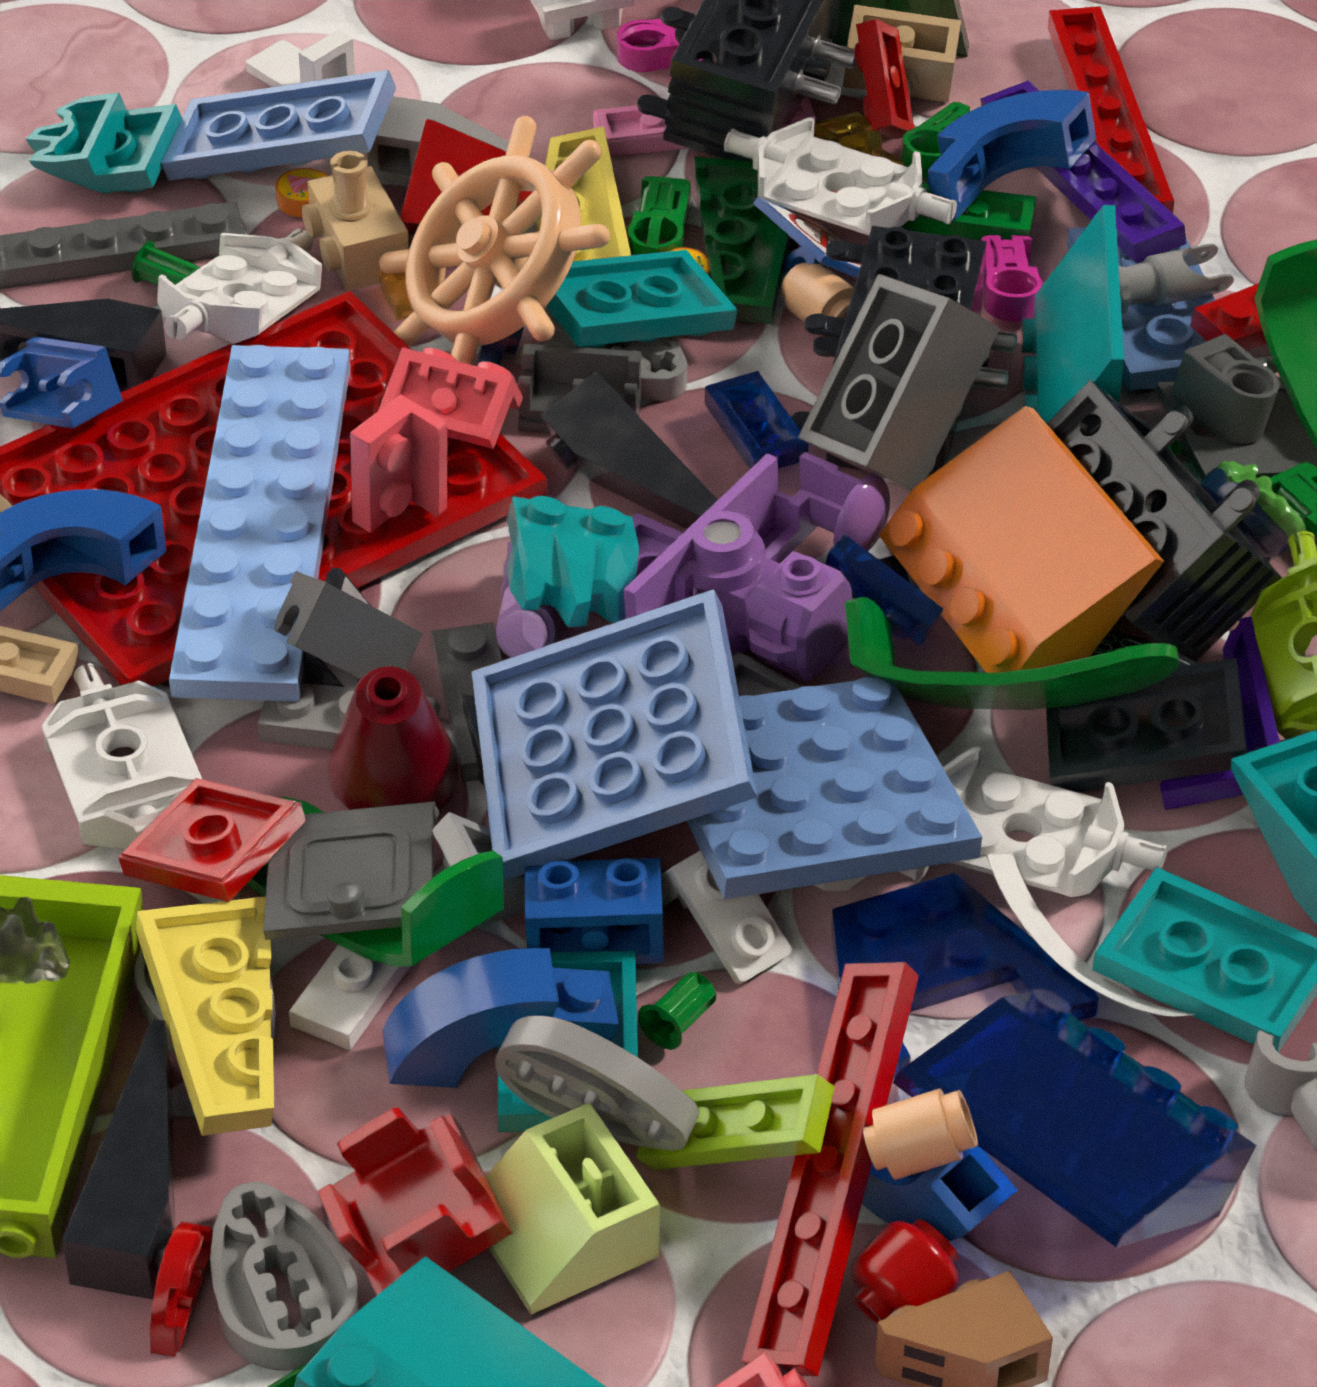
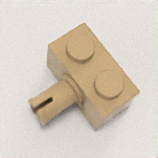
M854 5L847 48L855 50L856 43H859L856 24L877 19L899 29L909 99L914 97L949 102L961 20ZM857 63L853 69L845 67L843 87L866 90L864 74L860 71Z
M357 151L337 153L330 161L333 175L307 181L309 204L302 206L305 229L312 238H318L321 257L328 272L336 271L346 291L406 277V273L386 274L379 267V259L384 253L409 249L408 231L372 166L368 167L367 160H365V156Z

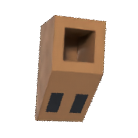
M1009 1270L986 1280L973 1279L956 1288L953 1293L920 1306H903L890 1314L886 1319L879 1321L877 1326L875 1367L882 1377L915 1387H1033L1048 1380L1053 1336Z

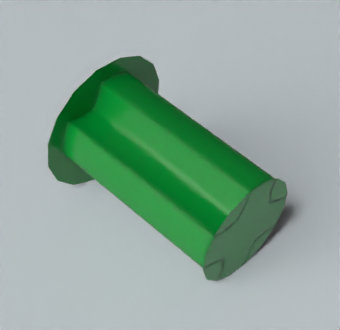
M148 241L141 247L135 258L132 278L135 283L145 280L158 286V277L162 274L167 276L166 278L176 285L200 269V267L155 248L153 241Z
M697 972L686 973L654 1005L647 1004L639 1009L638 1021L641 1029L659 1047L668 1050L677 1049L682 1043V1034L715 1003L717 996L715 988L705 976Z

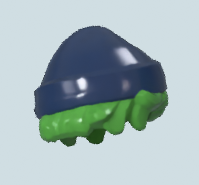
M1223 461L1205 475L1200 484L1219 503L1241 481L1248 479L1255 482L1259 487V497L1252 510L1237 526L1265 558H1277L1283 552L1290 549L1288 538L1291 535L1298 538L1297 532L1306 531L1303 519L1300 518V513L1288 505L1283 493L1275 494L1272 491V480L1269 477L1261 476L1256 478L1258 472L1257 465L1252 463L1243 466L1235 461Z

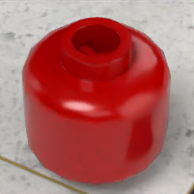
M916 1219L912 1224L902 1220L891 1221L877 1233L851 1263V1276L859 1289L853 1297V1301L859 1310L878 1326L879 1321L886 1319L890 1314L903 1306L917 1307L953 1293L958 1288L959 1274L955 1267V1264L959 1261V1255L952 1244L926 1221Z

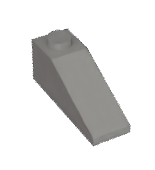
M393 96L370 152H368V167L372 166L380 180L409 184L426 119L442 123L506 152L509 141L439 103Z

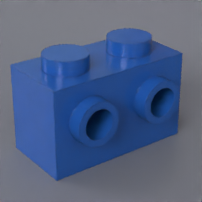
M660 858L553 861L545 865L525 866L527 948H549L550 952L635 951L636 964L664 963Z

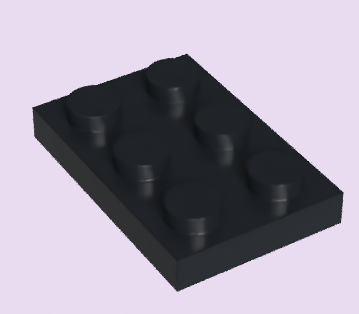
M1236 658L1178 667L1170 676L1138 691L1077 705L1046 708L1051 785L1074 792L1104 789L1106 782L1112 783L1114 787L1228 771L1231 770L1232 758L1247 754L1240 676Z

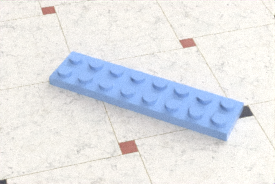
M232 345L169 677L171 697L299 702L305 666L304 651L288 644L290 632L287 636L276 632L275 622L292 586L290 581L295 571L318 579L351 368L349 349ZM299 614L295 618L293 625L297 621Z

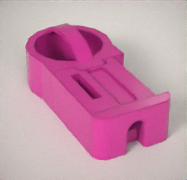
M661 19L627 22L617 31L618 62L624 68L635 72H651L670 68L671 59L680 44L675 39L676 28L665 25ZM638 44H648V45H652V46H650V47H636V46H634V45H638Z
M999 235L983 236L981 240L987 241L983 284L985 293L984 308L987 313L1003 321L1012 322L1022 321L1023 318H1033L1035 295L1042 287L1043 281L1038 275L1037 267L1029 266L1032 239L1026 235H1012L1011 240H1001Z

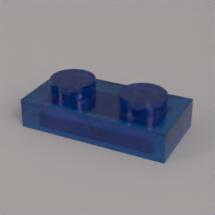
M759 371L705 386V406L749 469L766 454L777 457L779 469L799 463L800 456L804 452L808 453L809 444L798 438L801 430Z
M846 534L839 538L828 552L825 565L841 571L850 583L852 599L866 597L880 607L892 626L893 636L902 640H906L909 637L921 646L935 629L944 608Z

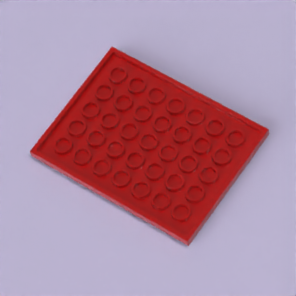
M351 291L273 324L254 337L235 344L226 345L120 393L122 402L75 428L49 424L0 446V494L12 506L50 493L84 489L127 493L150 500L161 506L166 552L128 584L123 585L110 577L96 573L72 572L55 575L33 585L37 592L120 685L141 681L153 687L168 680L170 677L232 345L349 349L351 368L318 579L321 581H326L327 574L331 572V568H340L356 588L367 584L507 516L512 496L532 499L536 496H548L547 477L500 433L494 449L447 437V509L435 516L411 501L400 515L389 518L371 533L352 522L350 432L378 412L402 347L411 348Z

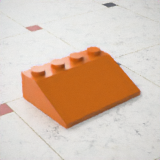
M1024 406L915 486L879 534L882 541L986 673L1043 668L1090 657L1164 562L1039 414L1028 406Z

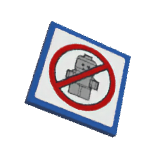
M756 198L753 204L801 245L800 248L791 252L785 260L784 271L789 272L800 263L821 264L826 268L829 266L853 277H858L861 264L836 261L827 257V245L833 241L843 240L825 224L763 198Z

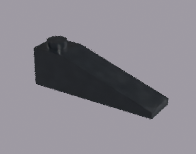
M597 371L541 415L552 435L545 443L556 459L567 470L576 464L590 481L685 529H688L718 500Z
M152 1018L62 1239L69 1283L71 1285L153 1300L164 1251L175 1229L172 1064L166 1021Z

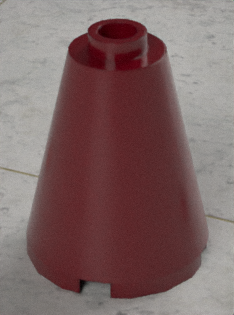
M393 666L379 667L369 671L359 680L330 753L328 763L330 787L336 799L338 797L349 810L435 801L436 807L440 806L441 810L450 801L458 781L457 753L453 742L421 686L408 671Z

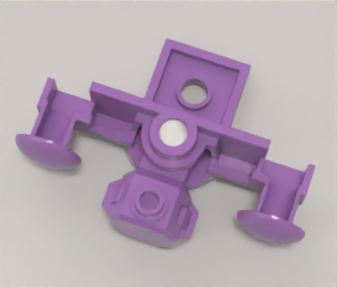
M804 452L800 456L801 489L791 497L778 491L777 457L766 454L684 533L636 513L632 519L639 545L636 578L624 588L625 619L714 589L723 607L731 656L735 655L738 651L743 652L750 649L759 661L802 681L808 682L812 680L846 646L848 631L845 601L852 599V590L850 583L841 571L793 550L817 527H821L834 533L833 546L835 554L839 559L852 561L865 555L880 538L879 534L886 526L888 520L890 492L886 482L877 474L867 475L861 480L841 472L840 466Z

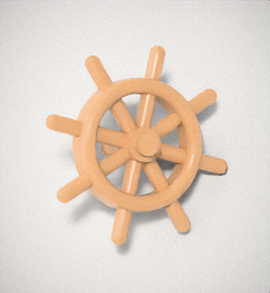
M521 116L514 123L505 156L484 161L460 176L457 175L453 167L448 163L441 162L435 165L432 170V177L442 193L423 217L413 237L410 249L386 252L379 259V267L384 273H406L407 294L414 310L393 332L411 347L429 328H432L441 336L454 343L451 355L458 362L473 365L477 346L502 340L525 325L536 340H549L554 334V325L544 309H547L546 305L566 278L576 251L601 248L610 239L608 228L602 224L581 226L579 204L571 189L600 159L602 150L596 141H584L559 167L551 171L541 162L529 158L537 126L531 117ZM520 191H533V192L515 209L516 203H517V199H518V196H519V192H520ZM492 203L489 216L483 215L481 211ZM541 218L539 232L526 233ZM458 266L445 279L446 267ZM494 284L503 289L491 298ZM468 290L463 311L450 310L449 308Z

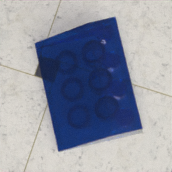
M1041 989L1001 997L899 1070L893 1081V1084L911 1097L939 1088L944 1095L960 1090L966 1100L974 1123L978 1146L1116 1248L1219 1217L1257 1146L1237 1132L1238 1124L1229 1115L1216 1108L1200 1106L1180 1092L1181 1084L1172 1075L1155 1067L1143 1066L1124 1052L1126 1046L1118 1037L1099 1028H1089L1070 1014L1071 1007L1065 1000Z

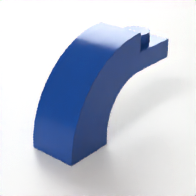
M1045 90L1023 93L990 102L966 113L937 135L941 156L928 169V186L932 194L957 202L953 220H957L990 183L1003 175L1020 169L1038 166L1070 169L1096 140L1089 92Z
M84 489L38 496L0 512V612L36 583L64 573H96L110 577L123 585L128 584L166 552L161 506L150 500L127 493Z
M525 948L493 952L443 969L410 991L394 1008L384 1025L382 1033L389 1084L457 1088L466 1068L486 1051L502 1045L514 1022L527 1016H548L562 1019L581 1026L612 1042L619 1022L609 971L553 968L549 948Z
M978 1144L977 1147L963 1151V1159L898 1180L893 1179L887 1167L876 1170L872 1163L862 1205L886 1223L902 1220L912 1224L916 1219H921L937 1229L948 1241H953L971 1231L1016 1193L1018 1189Z

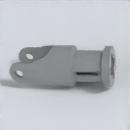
M1205 244L1147 256L1143 263L1126 267L1119 265L1121 314L1126 313L1129 306L1148 302L1155 306H1162L1218 294L1227 290L1233 284L1234 278L1231 274L1206 277L1193 272L1189 268V266L1211 260L1218 252L1215 244Z

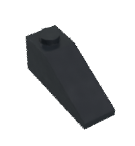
M109 298L0 308V362L26 348V341L33 337L106 347L121 393L150 380L167 355L162 310Z

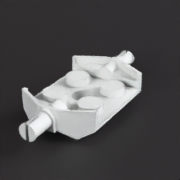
M810 117L774 131L768 137L762 136L758 138L739 132L736 129H731V132H728L724 143L725 152L753 159V169L758 170V197L784 208L866 235L870 234L872 226L886 228L901 227L908 220L915 221L919 214L943 221L946 224H949L950 220L952 221L957 208L955 200L927 193V190L922 188L920 152L915 151L913 153L912 164L909 167L896 164L883 157H875L841 146L833 141L814 137L815 119Z
M298 228L287 237L280 239L269 236L222 233L220 235L219 256L181 282L174 285L166 278L167 276L161 274L158 277L157 303L166 317L164 329L167 335L172 339L176 336V340H182L190 332L197 330L212 334L229 344H235L263 332L320 290L322 263L306 252L313 244L309 232L306 230L301 232V229Z
M88 663L90 680L84 665L78 667L73 675L79 687L80 696L59 702L42 724L45 749L47 752L51 751L77 818L82 845L126 849L196 778L202 779L166 692L141 681L112 688L111 684L105 685L100 668L96 664ZM120 747H130L135 751L133 754L125 757H115L108 754Z
M977 746L972 747L943 766L944 771L983 837L980 858L950 862L952 864L993 875L987 854L1011 853L1015 858L1025 884L1069 897L1090 894L1112 870L1119 872L1122 862L1153 871L1156 867L1162 869L1167 853L1166 845L1162 846L1130 837V833L1124 832V821L1112 783L1106 782L1102 799L980 766L981 747ZM1013 831H1026L1035 837L1028 842H1019L1009 838L1006 834Z

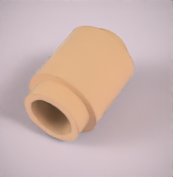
M800 263L793 267L785 276L781 286V296L785 301L787 309L804 323L806 317L817 313L824 314L825 316L846 318L854 291L853 286L825 266L811 263Z
M939 1088L873 1109L872 1118L874 1125L863 1129L866 1147L875 1169L880 1170L887 1167L894 1180L963 1159V1151L978 1146L974 1123L966 1100L960 1090L944 1095Z

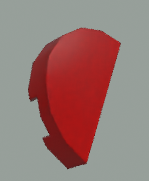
M181 1221L169 1239L158 1272L152 1302L150 1351L153 1354L176 1357L177 1352L181 1351L211 1263L210 1254L213 1228L210 1226Z

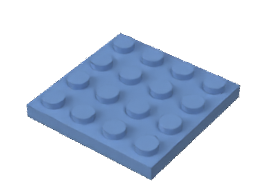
M714 589L472 671L492 850L503 857L504 881L525 874V866L545 865L553 861H566L757 798L723 607Z
M864 677L855 681L815 687L804 686L794 690L754 696H739L757 798L687 820L690 830L724 899L980 858L983 838L896 685L889 684L875 677Z

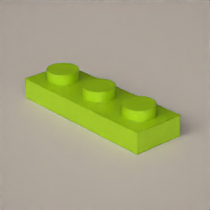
M813 1074L681 1090L695 1102L700 1113L685 1146L676 1151L639 1146L636 1158L651 1169L659 1170L820 1153L835 1086L820 1075Z

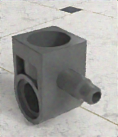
M1224 334L1189 348L1184 352L1171 396L1182 405L1188 407L1197 418L1222 439L1240 444L1253 443L1262 438L1280 386L1278 377L1275 375L1278 371L1271 355L1255 359L1229 336Z

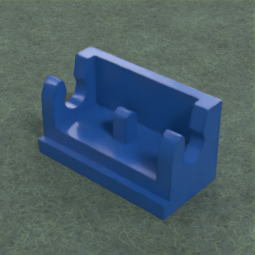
M33 337L26 341V348L0 362V377L11 376L16 370L20 372L22 377L19 389L7 393L0 400V409L3 417L75 428L123 401L106 347Z

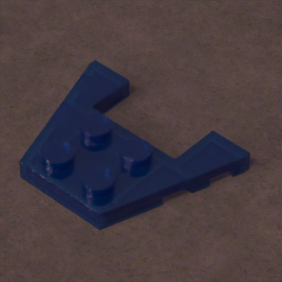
M956 873L832 909L831 931L838 990L845 964L906 962L919 975L910 1012L1010 982L1041 1033L1097 1016L1099 997L1096 992L1057 964L1033 938ZM903 1042L894 1078L907 1075L910 1072L911 1056Z

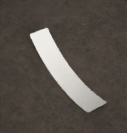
M987 854L992 873L1013 913L1037 944L1072 976L1096 992L1136 1010L1171 1017L1195 1015L1194 1013L1165 1008L1143 1000L1121 989L1099 973L1092 971L1093 968L1067 946L1043 916L1023 881L1013 854Z

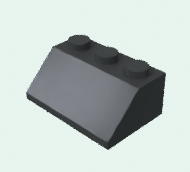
M878 274L798 438L870 474H877L887 482L912 491L915 486L925 480L931 473L936 457L953 422L960 415L963 402L981 366L989 356L991 345L1000 327L948 297Z

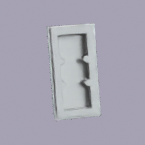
M337 945L290 1009V1027L350 1051L411 966L394 967L372 961Z

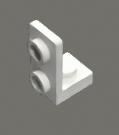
M337 30L304 50L299 49L286 40H280L247 59V72L271 87L355 75L353 38Z
M701 850L661 875L662 908L679 899L684 909L689 908L736 984H743L791 953L790 944L759 894L730 899L723 898Z

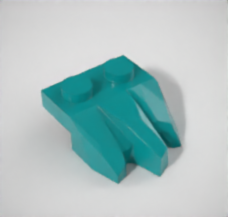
M119 92L81 97L56 109V114L62 120L61 123L38 127L25 138L35 152L29 159V162L34 168L101 193L120 191L140 192L154 187L162 169V159L181 122L182 116L176 104L127 110Z
M512 496L507 515L512 550L506 571L510 591L521 609L538 610L541 605H550L557 610L567 627L587 626L589 611L600 614L612 623L624 620L626 618L624 588L636 578L639 545L632 516H626L616 509L605 506H597L592 509L567 506L554 498L546 496H536L532 499Z

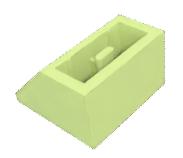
M590 1102L525 1130L486 1175L513 1232L488 1249L530 1314H534L659 1257L660 1204Z

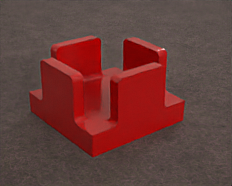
M393 1107L337 1142L342 1157L355 1171L333 1185H326L317 1192L339 1242L364 1268L376 1296L424 1256L445 1271L450 1272L513 1233L462 1126L451 1113L444 1117L441 1115L429 1123L430 1126L424 1129H417L400 1108Z

